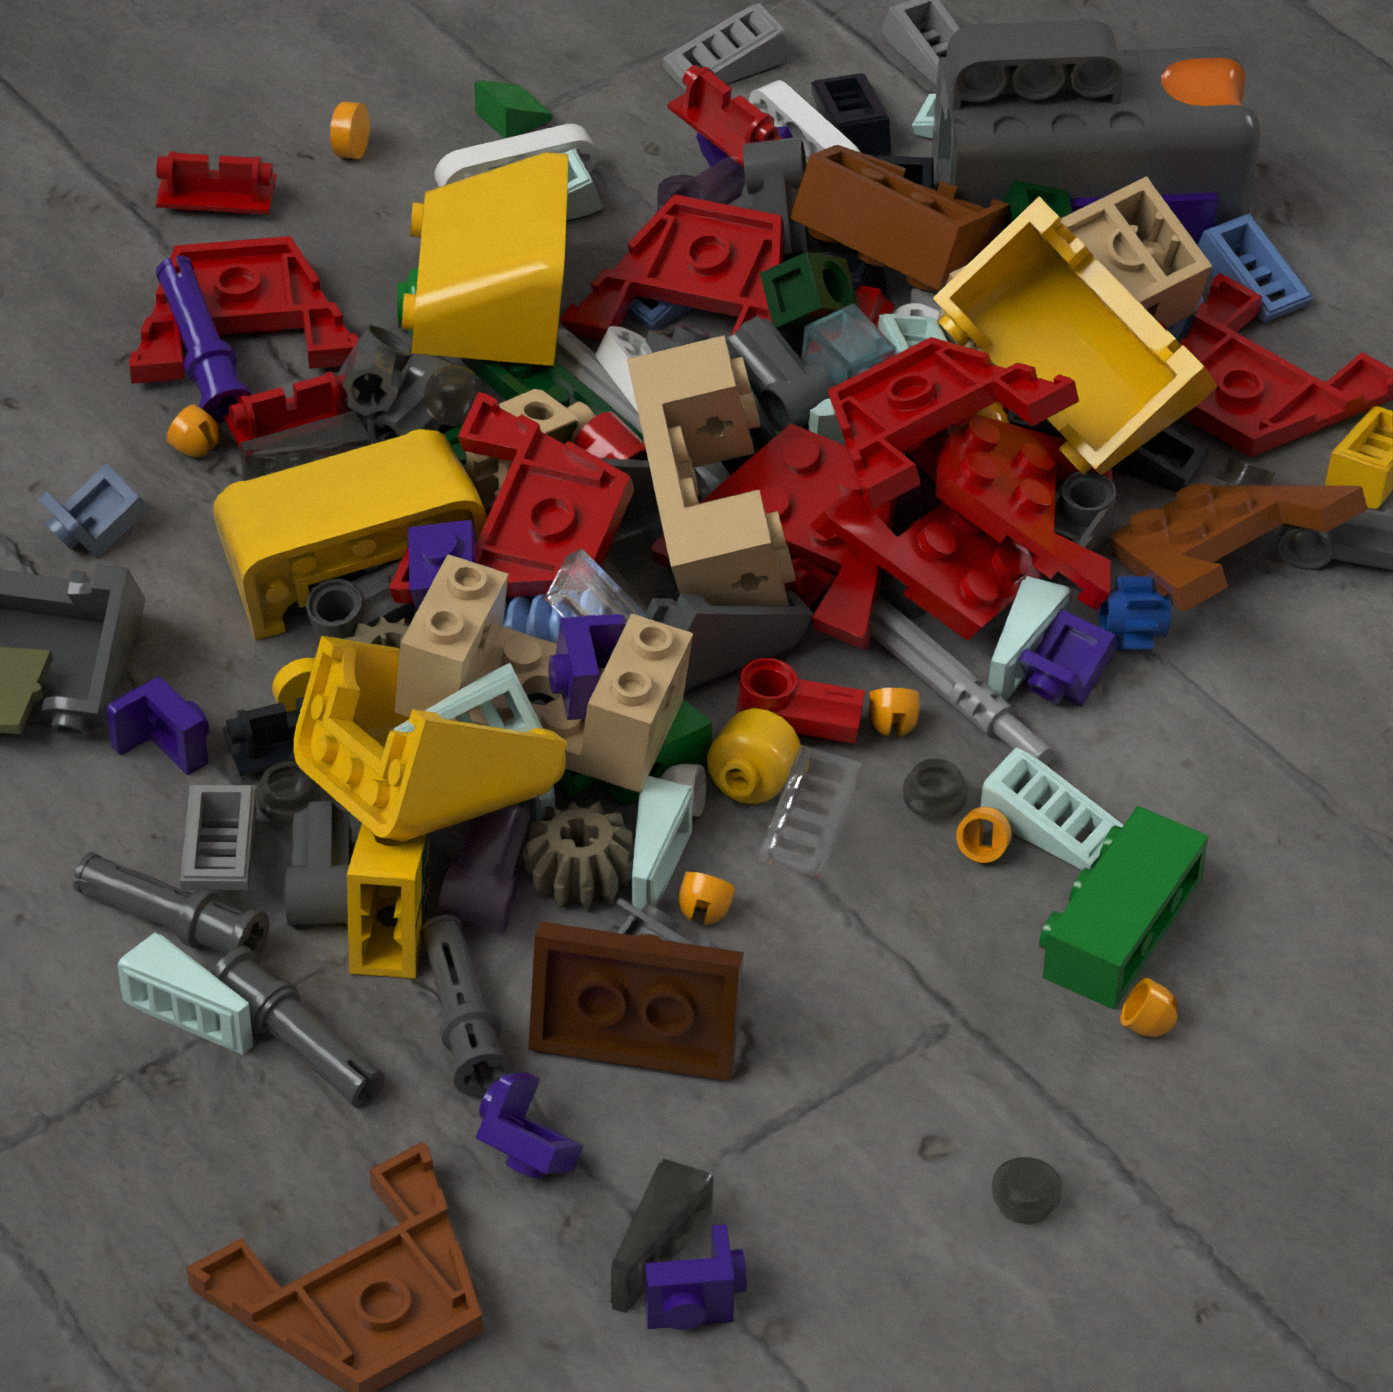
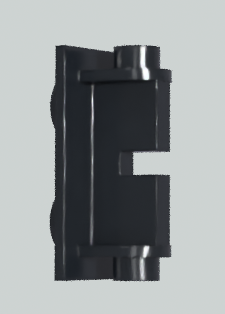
M304 697L295 699L296 710L287 712L284 703L281 702L245 711V709L237 710L236 718L226 720V727H223V733L240 777L296 763L293 752L294 734Z

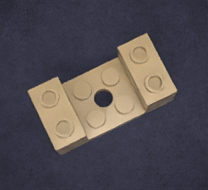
M1147 176L1061 218L1060 222L1085 244L1097 260L1157 321H1161L1168 328L1195 314L1212 265ZM966 266L950 273L947 284ZM940 308L937 322L946 313L942 308ZM939 324V326L944 331L946 336L949 338L951 343L959 345L958 342ZM972 340L964 346L983 352Z
M723 335L627 359L668 556L679 593L702 594L710 606H789L784 583L796 581L779 512L775 511L766 514L760 490L699 504L697 497L700 495L694 468L755 453L749 429L761 427L743 356L731 359L726 339Z
M447 554L400 643L395 713L410 717L412 709L425 711L484 675L511 663L526 695L544 693L555 699L546 705L530 703L543 729L554 731L568 742L565 750V769L641 793L683 701L693 633L631 613L606 667L598 668L600 674L599 682L588 702L586 719L567 720L562 694H552L549 684V657L556 654L557 644L503 627L509 574ZM503 694L491 699L503 723L514 717ZM479 705L468 710L474 724L489 726Z

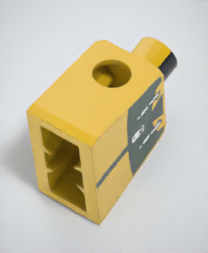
M361 824L347 872L349 974L416 979L423 940L421 929L426 923L430 894L429 834L408 841L386 839L376 836L366 826ZM394 905L393 918H398L396 926H386L380 923L377 919L378 912L384 907Z

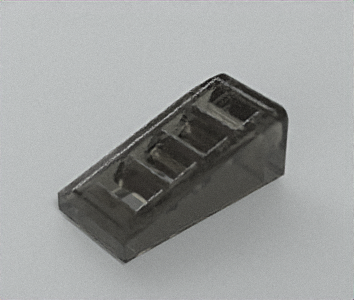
M354 410L241 442L243 481L371 445V440ZM290 457H298V460L290 462ZM265 459H274L275 466L265 469Z
M664 1158L662 1163H658L611 1265L610 1303L613 1304L612 1309L626 1313L645 1292V1263L673 1261L709 1219L712 1213L714 1178L710 1173Z

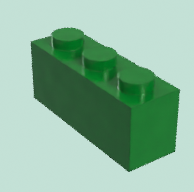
M1137 805L1123 827L1114 825L1109 830L1100 850L1099 861L1093 870L1085 867L1079 873L1070 893L1069 904L1063 913L1054 911L1047 919L1039 939V947L1045 949L1042 978L1115 1010L1202 881L1209 836Z

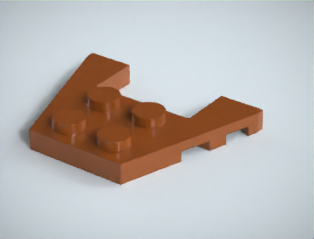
M1199 483L1182 488L1176 493L1175 500L1160 508L1147 509L1136 513L1130 518L1129 525L1108 535L1115 559L1136 576H1152L1155 591L1161 596L1171 594L1174 606L1179 610L1187 611L1228 588L1223 566L1213 563L1282 524L1286 523L1328 532L1368 510L1363 488L1360 486H1211L1210 484Z
M423 1141L369 1170L370 1187L398 1220L399 1225L284 1287H280L243 1238H240L187 1266L188 1285L195 1293L347 1392H376L482 1333L481 1309L460 1244L456 1242L448 1217L447 1203L442 1188L438 1186L433 1170L430 1150Z

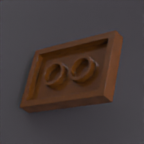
M540 921L534 940L528 1050L730 1081L735 1061L744 952L661 940L660 936L654 934L634 936Z

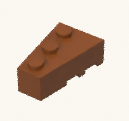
M834 145L811 154L790 218L809 227L808 232L813 237L831 243L840 242L856 250L857 256L862 261L879 267L889 266L907 275L906 280L911 285L923 290L939 291L947 285L950 273L968 265L1001 233L1010 204L996 199L992 200L988 208L955 197L958 186L944 181H940L937 191L903 178L906 168L840 145Z

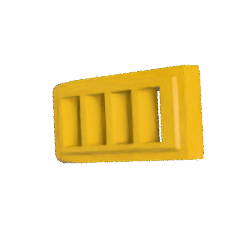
M1373 406L1331 452L1325 486H1360L1363 488L1368 508L1377 509L1382 505L1393 490V411Z

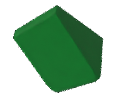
M485 80L476 81L474 84L475 112L504 139L518 136L552 120V113L521 85Z

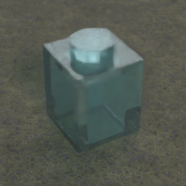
M854 303L805 326L802 361L805 365L809 363L821 365L829 373L835 385L896 354V347Z

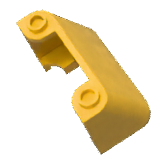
M544 152L426 191L424 203H412L410 237L421 238L416 294L404 293L401 329L413 330L412 354L554 366L565 260L568 154Z
M1039 196L933 297L935 302L946 312L938 322L959 345L965 346L972 340L983 352L990 355L991 361L997 366L1007 368L1019 362L1035 367L1037 377L1054 382L1053 379L1058 374L1073 379L1080 402L1047 418V420L1067 439L1058 449L1083 475L1092 467L1100 475H1103L1200 404L1218 385L1203 364L1184 345L1181 346L1168 330L1166 331L1097 260L1085 244L1060 222L1061 218Z
M424 429L414 430L403 436L251 480L232 483L217 496L213 503L216 528L255 641L285 632L283 614L295 601L298 602L300 608L306 606L307 597L310 594L308 585L403 558L409 545L408 527L471 520L477 542L487 520L480 496L446 436L438 431Z
M321 635L295 729L293 746L295 761L303 772L376 836L408 841L547 793L562 778L566 765L565 750L568 742L554 731L534 728L529 732L445 720L435 712L412 709L410 717L395 713L400 648ZM408 720L409 723L416 727L409 733L394 730V728Z

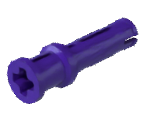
M176 256V261L181 271L177 274L171 258H168L159 264L155 273L163 287L188 352L184 363L185 371L188 378L198 385L202 396L199 407L210 414L217 423L225 422L224 416L229 415V406L237 404L239 396L252 395L247 385L239 380L235 369L238 359L234 348L219 337L193 271L194 267L191 260L185 256Z

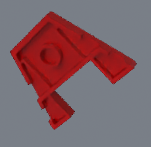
M674 194L627 244L629 252L612 270L604 269L591 282L593 291L577 307L572 303L563 312L560 318L561 324L575 336L602 341L609 327H621L635 296L736 316L738 320L730 336L743 323L756 316H759L761 319L768 318L772 323L760 273L784 262L785 228L782 216Z
M291 236L174 246L170 258L177 274L181 272L176 256H185L191 260L194 267L193 271L219 337L224 334L259 331L263 333H276L283 329L303 328L309 369L342 366L358 342L359 338L355 332L350 334L343 324V314L335 302H329L321 291L320 279ZM159 283L156 291L155 307L151 317H146L140 331L141 342L137 352L132 351L129 359L131 384L185 379L181 346L182 336L163 287Z
M1219 273L1213 279L1205 303L1200 304L1194 315L1192 328L1186 339L1182 338L1180 342L1181 346L1184 345L1203 364L1218 385L1212 393L1200 404L1183 415L1182 418L1250 457L1369 410L1373 406H1379L1393 400V369L1363 352L1357 355L1328 381L1323 382L1238 334L1237 332L1260 314L1262 296L1222 273Z
M929 337L827 390L835 418L868 506L872 510L921 485L916 464L902 453L918 449L928 437L950 426H959L974 419L977 412L996 402L1004 404L1031 426L1080 402L1075 381L1070 377L1058 374L1053 379L1054 382L1037 377L1036 369L1033 366L1017 362L1007 368L1000 367L991 363L988 353Z
M478 392L458 435L462 450L513 462L476 542V563L509 574L506 597L554 595L562 592L581 593L583 590H592L633 495L634 488L631 477L570 441L566 444L559 442L542 432L539 423L523 414L519 417L512 415L500 408L497 399L488 394ZM409 545L389 586L393 601L401 604L414 603L409 591Z
M976 415L974 419L966 424L950 426L940 431L935 496L999 543H1002L1007 535L1033 553L1032 566L1049 579H1052L1057 571L1083 589L1077 599L1097 611L1110 594L1111 560L1054 532L1056 481L1063 484V481L1069 475L1079 472L1058 449L1067 439ZM1112 468L1104 473V475L1109 477L1111 481Z
M790 423L699 504L760 490L766 514L775 511L779 512L789 552L838 573L812 617L815 629L865 650L870 642L874 602L878 601L881 586V566L871 572L854 559L858 551L856 548L836 534L829 540L825 539L810 524L826 508L851 489H854L865 502L866 499L846 445ZM898 497L873 509L890 530H892ZM663 534L654 542L650 552L654 562L671 569Z
M940 432L925 439L918 449L908 452L935 483L937 481ZM851 489L826 508L810 524L825 539L829 540L836 534L856 548L858 551L854 559L871 572L881 566L906 584L908 587L903 595L967 641L1014 602L1021 582L1026 579V576L1036 579L1043 577L1041 572L1032 566L1033 558L1024 546L1008 535L1002 543H999L944 502L897 537L858 493Z

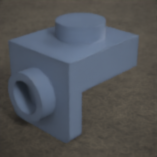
M107 463L63 505L48 491L38 498L53 514L45 523L48 528L70 550L80 542L97 559L150 509L141 497Z

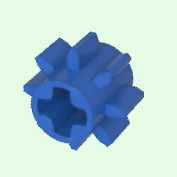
M1152 576L1116 577V590H1110V594L1098 609L1099 627L1116 635L1119 643L1116 650H1153V637L1167 636L1170 629L1171 604L1169 595L1161 596L1157 591L1152 590Z

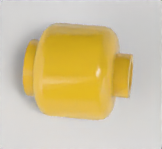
M752 708L740 711L725 724L712 742L707 755L708 772L714 784L726 796L746 804L756 805L768 802L782 791L796 771L801 759L800 740L794 728L784 718L769 710Z

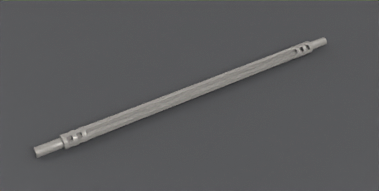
M558 323L555 360L642 433L638 412L599 363L595 356L596 353L562 324ZM721 462L695 468L705 480L710 493L731 476ZM823 567L824 569H826V570L829 571L830 573L834 574L835 577L838 575L837 572H834V571H832V570H829V569ZM831 583V584L828 586V588L822 593L824 596L826 595V593H827V591L829 590V588H830V586L832 585V583ZM879 594L878 601L874 602L870 623L872 628L871 636L988 737H999L1013 750L1018 747L1036 757L1045 765H1048L1054 756V750L1015 718V709Z

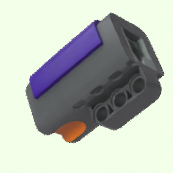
M1078 20L965 26L953 34L947 46V57H940L938 62L932 138L935 190L937 191L940 181L958 186L955 197L988 208L993 199L1003 202L1013 180H1019L1067 190L1072 212H1075L1147 176L1198 245L1205 230L1249 214L1260 140V128L1258 118L1254 112L1242 106L1245 85L1244 67L1233 52L1216 46L1117 50L1113 31L1101 21Z

